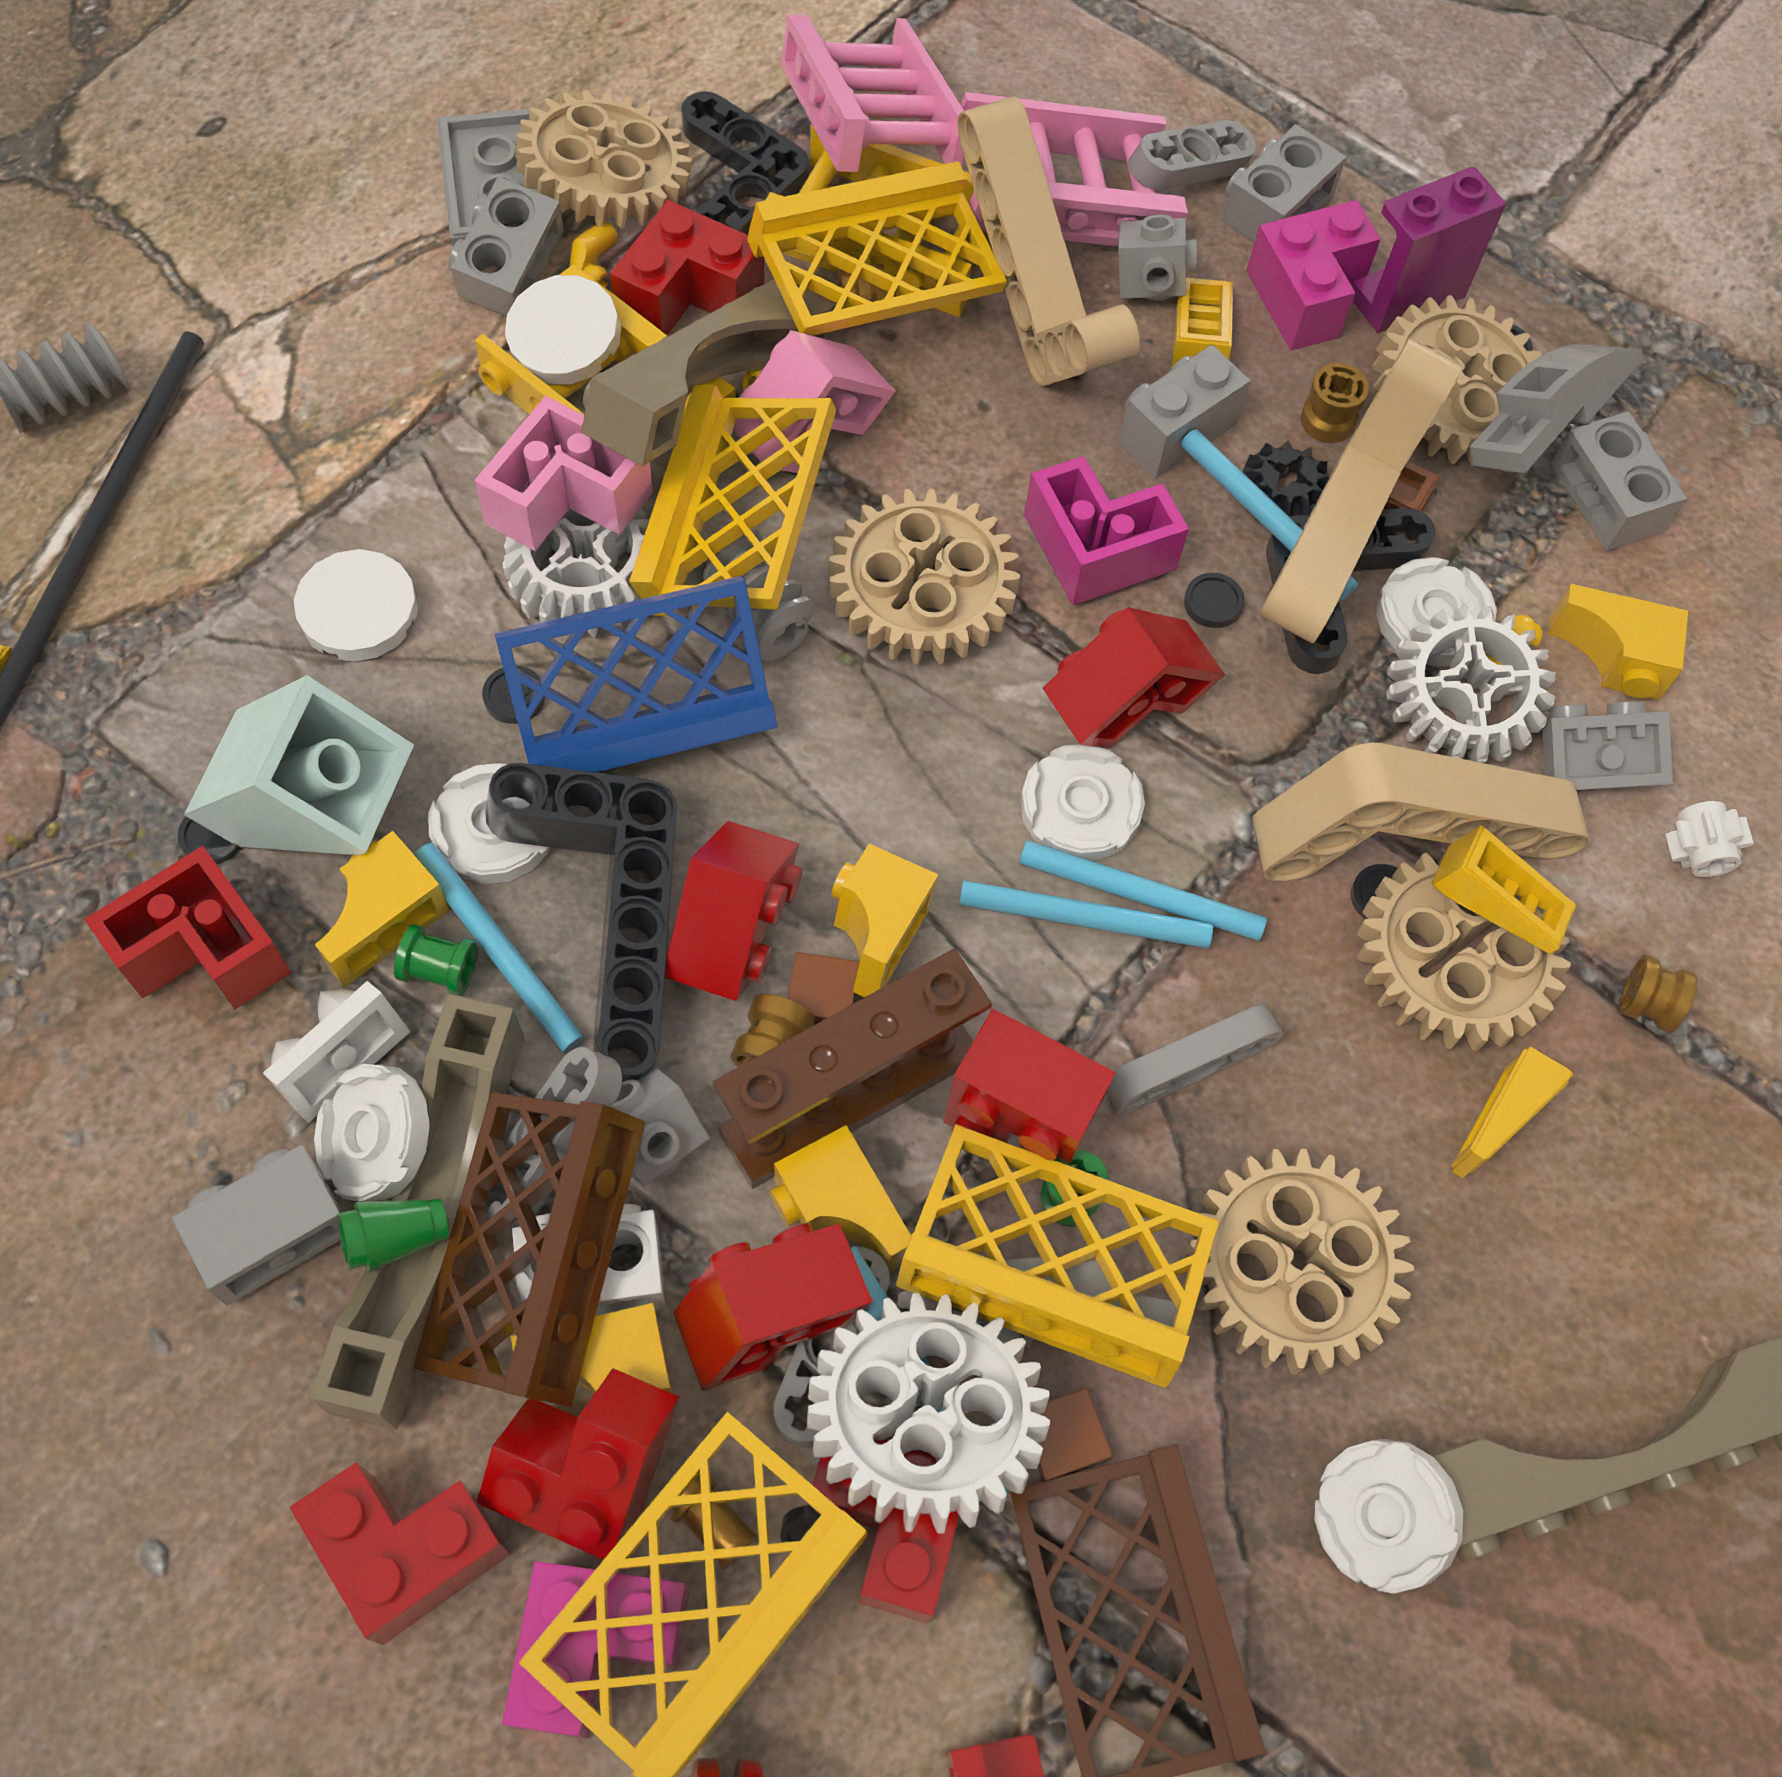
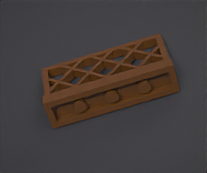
M490 1092L413 1369L500 1390L504 1393L572 1407L646 1121L600 1103L581 1101L579 1105ZM510 1112L521 1113L529 1133L507 1151L503 1142V1136ZM540 1116L547 1118L544 1121H542ZM571 1121H575L567 1154L559 1160L551 1138ZM537 1151L546 1172L524 1190L515 1168ZM501 1181L510 1202L488 1220L484 1210L487 1194L492 1187ZM554 1190L556 1195L548 1225L541 1230L532 1207ZM518 1220L527 1243L505 1260L496 1237ZM482 1250L491 1273L469 1290L465 1280L469 1259ZM535 1260L537 1266L528 1298L522 1302L513 1277ZM498 1290L507 1315L486 1332L477 1307ZM462 1320L471 1345L450 1362L444 1361L442 1356L449 1331ZM515 1332L517 1340L508 1374L505 1376L502 1373L493 1349ZM478 1362L480 1369L473 1368L472 1366Z
M1173 1444L1149 1451L1147 1455L1025 1486L1021 1494L1010 1491L1081 1777H1098L1090 1743L1105 1715L1144 1740L1130 1770L1105 1777H1175L1266 1754L1178 1445ZM1140 1475L1147 1505L1132 1531L1099 1511L1096 1507L1110 1482ZM1097 1486L1088 1503L1070 1493ZM1059 1496L1083 1511L1062 1549L1036 1533L1029 1503ZM1091 1516L1128 1539L1108 1577L1070 1555ZM1150 1517L1152 1518L1159 1547L1141 1536ZM1136 1544L1164 1561L1168 1580L1154 1606L1115 1583ZM1040 1546L1057 1556L1048 1576ZM1066 1562L1103 1585L1082 1625L1057 1610L1051 1594V1588ZM1110 1591H1113L1149 1614L1128 1654L1090 1631ZM1171 1591L1181 1623L1161 1611ZM1156 1619L1182 1634L1186 1640L1190 1656L1175 1684L1135 1659ZM1059 1621L1077 1632L1067 1652ZM1085 1637L1123 1661L1103 1702L1095 1699L1074 1684L1070 1665ZM1131 1667L1170 1691L1149 1733L1109 1708ZM1192 1668L1194 1669L1202 1701L1182 1689ZM1177 1697H1180L1206 1714L1215 1748L1184 1756L1156 1738ZM1078 1698L1098 1710L1087 1731ZM1151 1746L1172 1758L1171 1760L1141 1767Z

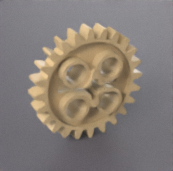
M583 90L582 100H576L569 93L563 92L561 104L546 98L544 99L543 110L531 107L529 120L521 119L520 133L517 134L515 158H517V172L525 175L524 186L529 189L538 188V193L558 200L561 213L569 208L574 210L575 222L578 223L583 221L587 215L594 216L598 227H603L607 218H614L617 225L623 229L626 227L627 218L633 217L639 224L644 226L647 224L648 212L655 216L667 199L678 204L679 196H686L692 159L688 157L690 146L689 143L680 142L682 134L680 129H668V116L651 117V105L647 104L636 109L632 107V97L630 96L625 97L618 103L613 102L610 91H605L602 99L599 100L594 99L588 90Z
M1447 295L1440 306L1431 297L1426 299L1420 309L1412 304L1402 317L1397 316L1385 332L1384 338L1376 347V351L1380 355L1372 365V369L1381 374L1373 385L1375 390H1379L1409 338L1463 365L1453 388L1422 438L1429 441V456L1433 457L1442 447L1447 449L1448 459L1451 464H1455L1465 453L1471 466H1473L1470 446L1500 413L1496 393L1515 374L1530 362L1542 356L1541 351H1526L1523 347L1530 337L1528 333L1514 336L1510 332L1514 322L1513 318L1509 317L1503 322L1498 323L1494 320L1495 307L1490 305L1483 314L1476 312L1473 298H1469L1461 309L1458 308L1452 295Z
M905 489L903 503L896 504L892 498L884 494L882 495L880 512L864 504L861 506V522L847 518L844 536H835L833 556H829L828 576L829 595L832 598H836L837 617L850 616L849 633L851 635L868 630V649L871 650L877 647L883 641L889 643V659L894 660L901 650L905 648L910 649L913 664H919L924 651H932L938 664H943L945 650L950 647L960 657L965 658L968 653L969 639L983 648L986 647L990 630L1001 633L1004 629L1006 614H1012L1014 611L1020 574L1016 573L1019 555L1018 553L1009 552L1010 534L996 535L998 519L995 516L979 521L980 504L978 503L970 505L964 511L958 509V494L953 493L945 504L937 502L934 489L928 490L924 501H916L912 491ZM910 540H920L923 542H913ZM946 542H950L944 549L942 548ZM965 568L971 570V572H965L958 569ZM876 579H887L890 582H878ZM905 601L906 604L901 609L896 610ZM935 608L940 610V612H927L923 609Z
M1424 853L1415 864L1414 869L1405 862L1401 863L1392 876L1393 879L1385 877L1374 892L1377 897L1372 896L1366 904L1362 913L1368 919H1364L1356 935L1368 941L1357 954V960L1376 964L1365 977V984H1384L1387 989L1377 1002L1379 1007L1389 1006L1397 1002L1402 1007V1010L1398 1015L1396 1024L1402 1026L1413 1018L1421 1021L1420 1039L1423 1041L1435 1029L1443 1031V1039L1447 1049H1452L1462 1035H1466L1473 1051H1479L1488 1041L1489 1036L1499 1048L1504 1047L1514 1036V1033L1522 1038L1525 1037L1537 1025L1535 1020L1542 1022L1554 1009L1551 1002H1554L1566 988L1558 979L1570 968L1571 962L1556 955L1567 946L1569 938L1564 936L1559 949L1548 954L1509 931L1499 928L1486 935L1476 949L1469 947L1462 950L1439 971L1427 978L1422 977L1419 972L1439 963L1450 948L1454 951L1463 948L1475 939L1483 929L1493 923L1476 914L1477 916H1472L1465 913L1455 901L1431 885L1443 857L1437 865L1428 853ZM1517 894L1514 896L1518 901L1521 898ZM1537 906L1534 914L1541 919L1543 914H1541ZM1407 932H1413L1422 936L1429 947L1415 944L1409 938ZM1497 951L1509 954L1515 960L1517 966L1507 964L1500 958ZM1448 982L1460 984L1467 991L1469 998H1463L1455 994L1450 989Z
M1303 1148L1296 1154L1291 1166H1287L1279 1149H1273L1266 1159L1265 1170L1254 1157H1247L1240 1167L1242 1178L1230 1170L1225 1171L1218 1181L1223 1193L1209 1189L1201 1201V1204L1210 1214H1199L1218 1220L1219 1224L1201 1284L1208 1285L1210 1291L1202 1298L1197 1307L1199 1311L1220 1309L1223 1316L1217 1322L1213 1331L1216 1335L1225 1333L1232 1328L1239 1331L1241 1334L1235 1351L1239 1355L1248 1350L1254 1343L1262 1346L1261 1363L1264 1368L1272 1365L1280 1354H1285L1290 1374L1297 1375L1304 1369L1308 1356H1310L1319 1374H1325L1333 1368L1334 1353L1348 1367L1360 1359L1358 1344L1372 1352L1383 1343L1377 1328L1390 1331L1398 1325L1401 1319L1389 1306H1402L1410 1299L1411 1293L1394 1282L1405 1279L1414 1271V1265L1395 1258V1254L1410 1243V1238L1404 1235H1390L1387 1229L1400 1214L1398 1210L1377 1211L1373 1205L1379 1199L1383 1190L1380 1186L1361 1193L1356 1188L1361 1171L1355 1167L1349 1171L1343 1179L1334 1175L1335 1156L1329 1154L1318 1169L1311 1167L1308 1151ZM1285 1201L1292 1204L1301 1217V1225L1293 1226L1282 1222L1273 1210V1202ZM1247 1224H1255L1260 1234L1251 1233L1247 1229ZM1197 1239L1189 1243L1185 1249V1255H1193ZM1332 1240H1343L1349 1243L1357 1252L1359 1265L1349 1266L1342 1263L1332 1250ZM1295 1250L1301 1251L1306 1256L1302 1271L1291 1264ZM1251 1254L1257 1257L1266 1269V1280L1255 1281L1246 1277L1239 1269L1237 1255ZM1339 1286H1346L1351 1291V1297L1343 1296ZM1297 1294H1309L1321 1303L1325 1315L1324 1322H1313L1300 1312L1297 1306Z

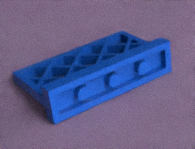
M742 576L494 634L528 764L600 772L778 728L774 706L768 695L746 582ZM733 596L737 617L724 637L696 622L709 601ZM692 606L687 615L677 610ZM662 612L681 623L663 652L635 636L647 616ZM631 620L626 629L616 625V623ZM602 627L620 638L602 666L573 650L586 630ZM691 629L718 645L699 674L673 659ZM740 633L744 650L733 644ZM569 635L564 644L553 639ZM540 642L557 652V655L542 679L538 681L517 669L512 648ZM629 644L657 660L639 688L612 673ZM727 652L747 663L751 684L725 690L710 681V678ZM567 659L596 675L578 703L550 687ZM668 666L693 681V684L682 701L666 705L649 695V693ZM605 681L633 696L621 716L605 719L588 709ZM521 683L534 690L527 702H525ZM704 688L712 693L699 697ZM543 696L572 712L560 731L534 737L530 717ZM643 703L651 707L650 709L638 711ZM582 718L591 722L589 724L577 726Z

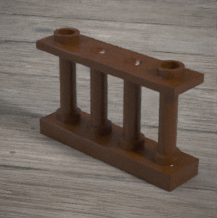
M956 948L951 949L713 1081L714 1088L732 1116L731 1119L718 1126L719 1134L752 1189L775 1177L774 1163L847 1125L852 1133L956 1073L973 1043V1039L963 1024L991 1009L992 1002Z

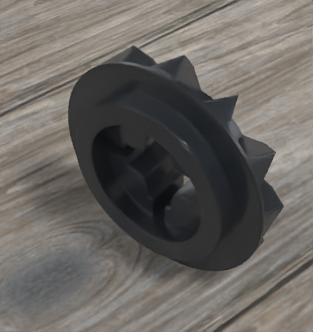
M1289 440L1277 448L1265 443L1259 453L1249 455L1242 471L1289 517L1311 515L1329 480L1327 474L1328 461L1315 460L1312 456L1311 447L1304 451L1293 449ZM1288 472L1296 473V482L1292 481L1288 486L1284 485L1281 491L1277 490L1280 476L1284 477Z

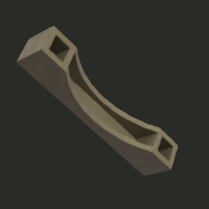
M773 279L760 287L754 288L742 297L725 304L720 309L701 319L695 320L685 328L664 337L661 341L593 376L583 394V405L586 409L581 433L641 466L676 446L687 396L692 392L694 385H702L718 377L743 371L763 370L770 360L774 347L788 335L790 330L799 332L775 280ZM808 289L803 297L811 316L831 312L837 304ZM830 332L814 336L828 340Z
M447 994L426 1056L421 1089L426 1099L430 1125L426 1154L415 1178L393 1199V1201L421 1199L428 1201L441 1198L446 1213L449 1238L490 1092L507 1093L524 1040L514 1008L453 994ZM449 1238L448 1240L435 1242L432 1246L368 1273L365 1269L352 1297L333 1326L309 1399L328 1414L398 1430L417 1369H413Z
M1782 1337L1738 1351L1709 1365L1696 1394L1677 1419L1648 1444L1633 1452L1603 1459L1559 1460L1518 1452L1492 1441L1481 1439L1432 1456L1453 1480L1463 1508L1462 1542L1457 1551L1461 1562L1502 1549L1503 1546L1498 1533L1521 1526L1528 1540L1567 1526L1568 1522L1563 1511L1585 1503L1591 1517L1630 1504L1633 1501L1627 1488L1646 1481L1650 1482L1655 1494L1695 1481L1697 1479L1691 1466L1712 1459L1717 1471L1720 1472L1760 1458L1753 1445L1757 1442L1774 1437L1779 1449L1782 1450Z

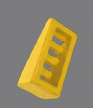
M1186 278V296H1177L1171 368L1183 357H1194L1211 345L1229 360L1232 347L1233 283ZM1195 304H1206V305H1216V306H1205V305H1195Z
M1482 825L1462 836L1448 847L1431 882L1432 886L1451 900L1548 954L1559 949L1576 908L1574 902ZM1515 894L1521 897L1519 901L1514 897ZM1537 906L1545 910L1541 919L1534 914Z
M1531 1046L1528 1049L1524 1048L1504 1068L1451 1165L1453 1167L1451 1172L1461 1178L1475 1172L1569 1083L1573 1073L1568 1068Z

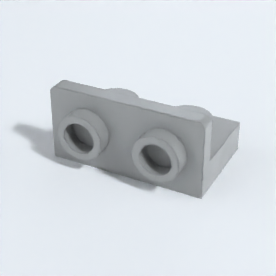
M1645 701L1607 704L1608 715L1588 716L1587 704L1554 706L1549 709V718L1546 719L1547 723L1538 732H1542L1545 776L1574 782L1576 790L1673 784L1670 711L1646 712Z

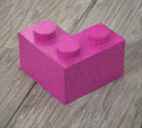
M1358 200L1259 225L1246 272L1290 351L1339 338L1355 296L1352 283L1354 280L1367 276L1381 238Z
M1085 456L1031 473L1024 516L1072 606L1177 570L1189 528L1163 483L1110 501Z
M539 1561L534 1562L502 1725L589 1739L590 1729L518 1662L595 1570ZM617 1573L607 1585L608 1618L652 1615L651 1578ZM662 1580L663 1613L687 1611L690 1591L685 1583ZM596 1599L577 1622L597 1620ZM685 1621L664 1623L666 1668L677 1670ZM653 1624L609 1629L610 1660L655 1666ZM597 1630L567 1633L545 1661L568 1683L599 1680ZM597 1690L578 1691L595 1707Z

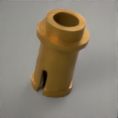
M700 1474L682 1496L701 1494ZM711 1477V1493L717 1492L714 1488L717 1486L718 1481L714 1477ZM727 1502L712 1503L715 1550L750 1546L757 1539V1533L754 1530L751 1531ZM702 1504L672 1507L671 1509L674 1513L670 1519L673 1523L677 1524L682 1520L704 1545ZM737 1558L717 1560L719 1562L718 1565L724 1570Z

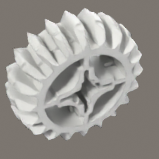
M641 508L619 535L569 509L536 551L506 536L504 545L506 555L504 556L505 561H503L505 577L509 579L508 586L512 598H515L516 602H521L522 610L528 619L540 617V622L542 623L640 600L641 598L629 581L650 520L646 519V512ZM551 550H554L556 553L549 558L550 565L540 571L539 568L543 559ZM627 551L630 554V558L624 568L617 573L613 568L619 564L618 557ZM599 628L587 631L595 639Z
M1467 604L1456 609L1453 619L1441 609L1434 613L1430 619V625L1422 621L1414 625L1410 632L1412 640H1401L1395 650L1400 660L1392 661L1387 671L1388 677L1396 681L1386 691L1387 699L1402 703L1392 714L1393 722L1411 721L1413 724L1405 735L1407 742L1416 741L1422 735L1430 741L1425 747V752L1436 754L1442 747L1448 750L1447 756L1462 759L1465 752H1467L1470 761L1485 763L1489 754L1497 762H1502L1511 755V747L1517 750L1526 748L1532 741L1530 732L1538 733L1547 723V718L1542 712L1548 711L1553 706L1555 696L1544 689L1549 688L1553 684L1556 672L1539 668L1549 658V649L1532 651L1528 646L1535 638V629L1524 631L1519 636L1511 630L1516 622L1515 614L1507 616L1500 624L1493 621L1494 613L1492 606L1484 607L1477 618L1474 619ZM1454 648L1455 657L1450 662L1451 669L1440 670L1436 677H1425L1427 659L1442 650ZM1485 653L1496 659L1501 665L1490 661ZM1463 677L1467 679V683L1461 684L1460 681ZM1479 688L1480 692L1478 694L1473 693V689ZM1514 694V706L1510 718L1498 724L1487 726L1486 716L1491 711L1490 703L1500 701L1504 695ZM1437 706L1449 709L1455 715L1457 721L1449 718Z

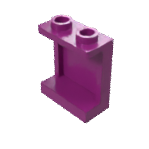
M1476 167L1466 168L1384 202L1381 213L1397 234L1390 256L1384 269L1354 280L1352 283V288L1355 291L1353 303L1377 334L1388 330L1397 316L1402 317L1412 304L1420 309L1426 299L1430 297L1438 306L1441 305L1447 295H1452L1455 301L1466 297L1506 206V202Z

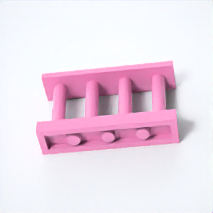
M787 14L781 67L837 172H858L861 152L866 150L869 144L934 145L945 164L959 161L962 166L964 154L959 140L957 121L958 115L964 110L907 19L896 18L892 44L824 42L823 37L819 36L808 15ZM839 65L888 67V69L839 67ZM853 91L902 92L903 95L854 94ZM868 117L918 118L919 121H869Z
M965 92L960 105L965 111L1008 97ZM1020 99L1029 118L1064 241L1119 246L1120 221L1143 220L1148 216L1159 214L1170 216L1173 219L1186 218L1188 210L1184 196L1157 194L1155 190L1138 182L1128 166L1129 158L1145 135L1164 131L1167 125L1164 116ZM1050 153L1077 156L1083 185L1056 182ZM1100 158L1126 161L1133 191L1106 188ZM974 190L969 205L983 233H987Z

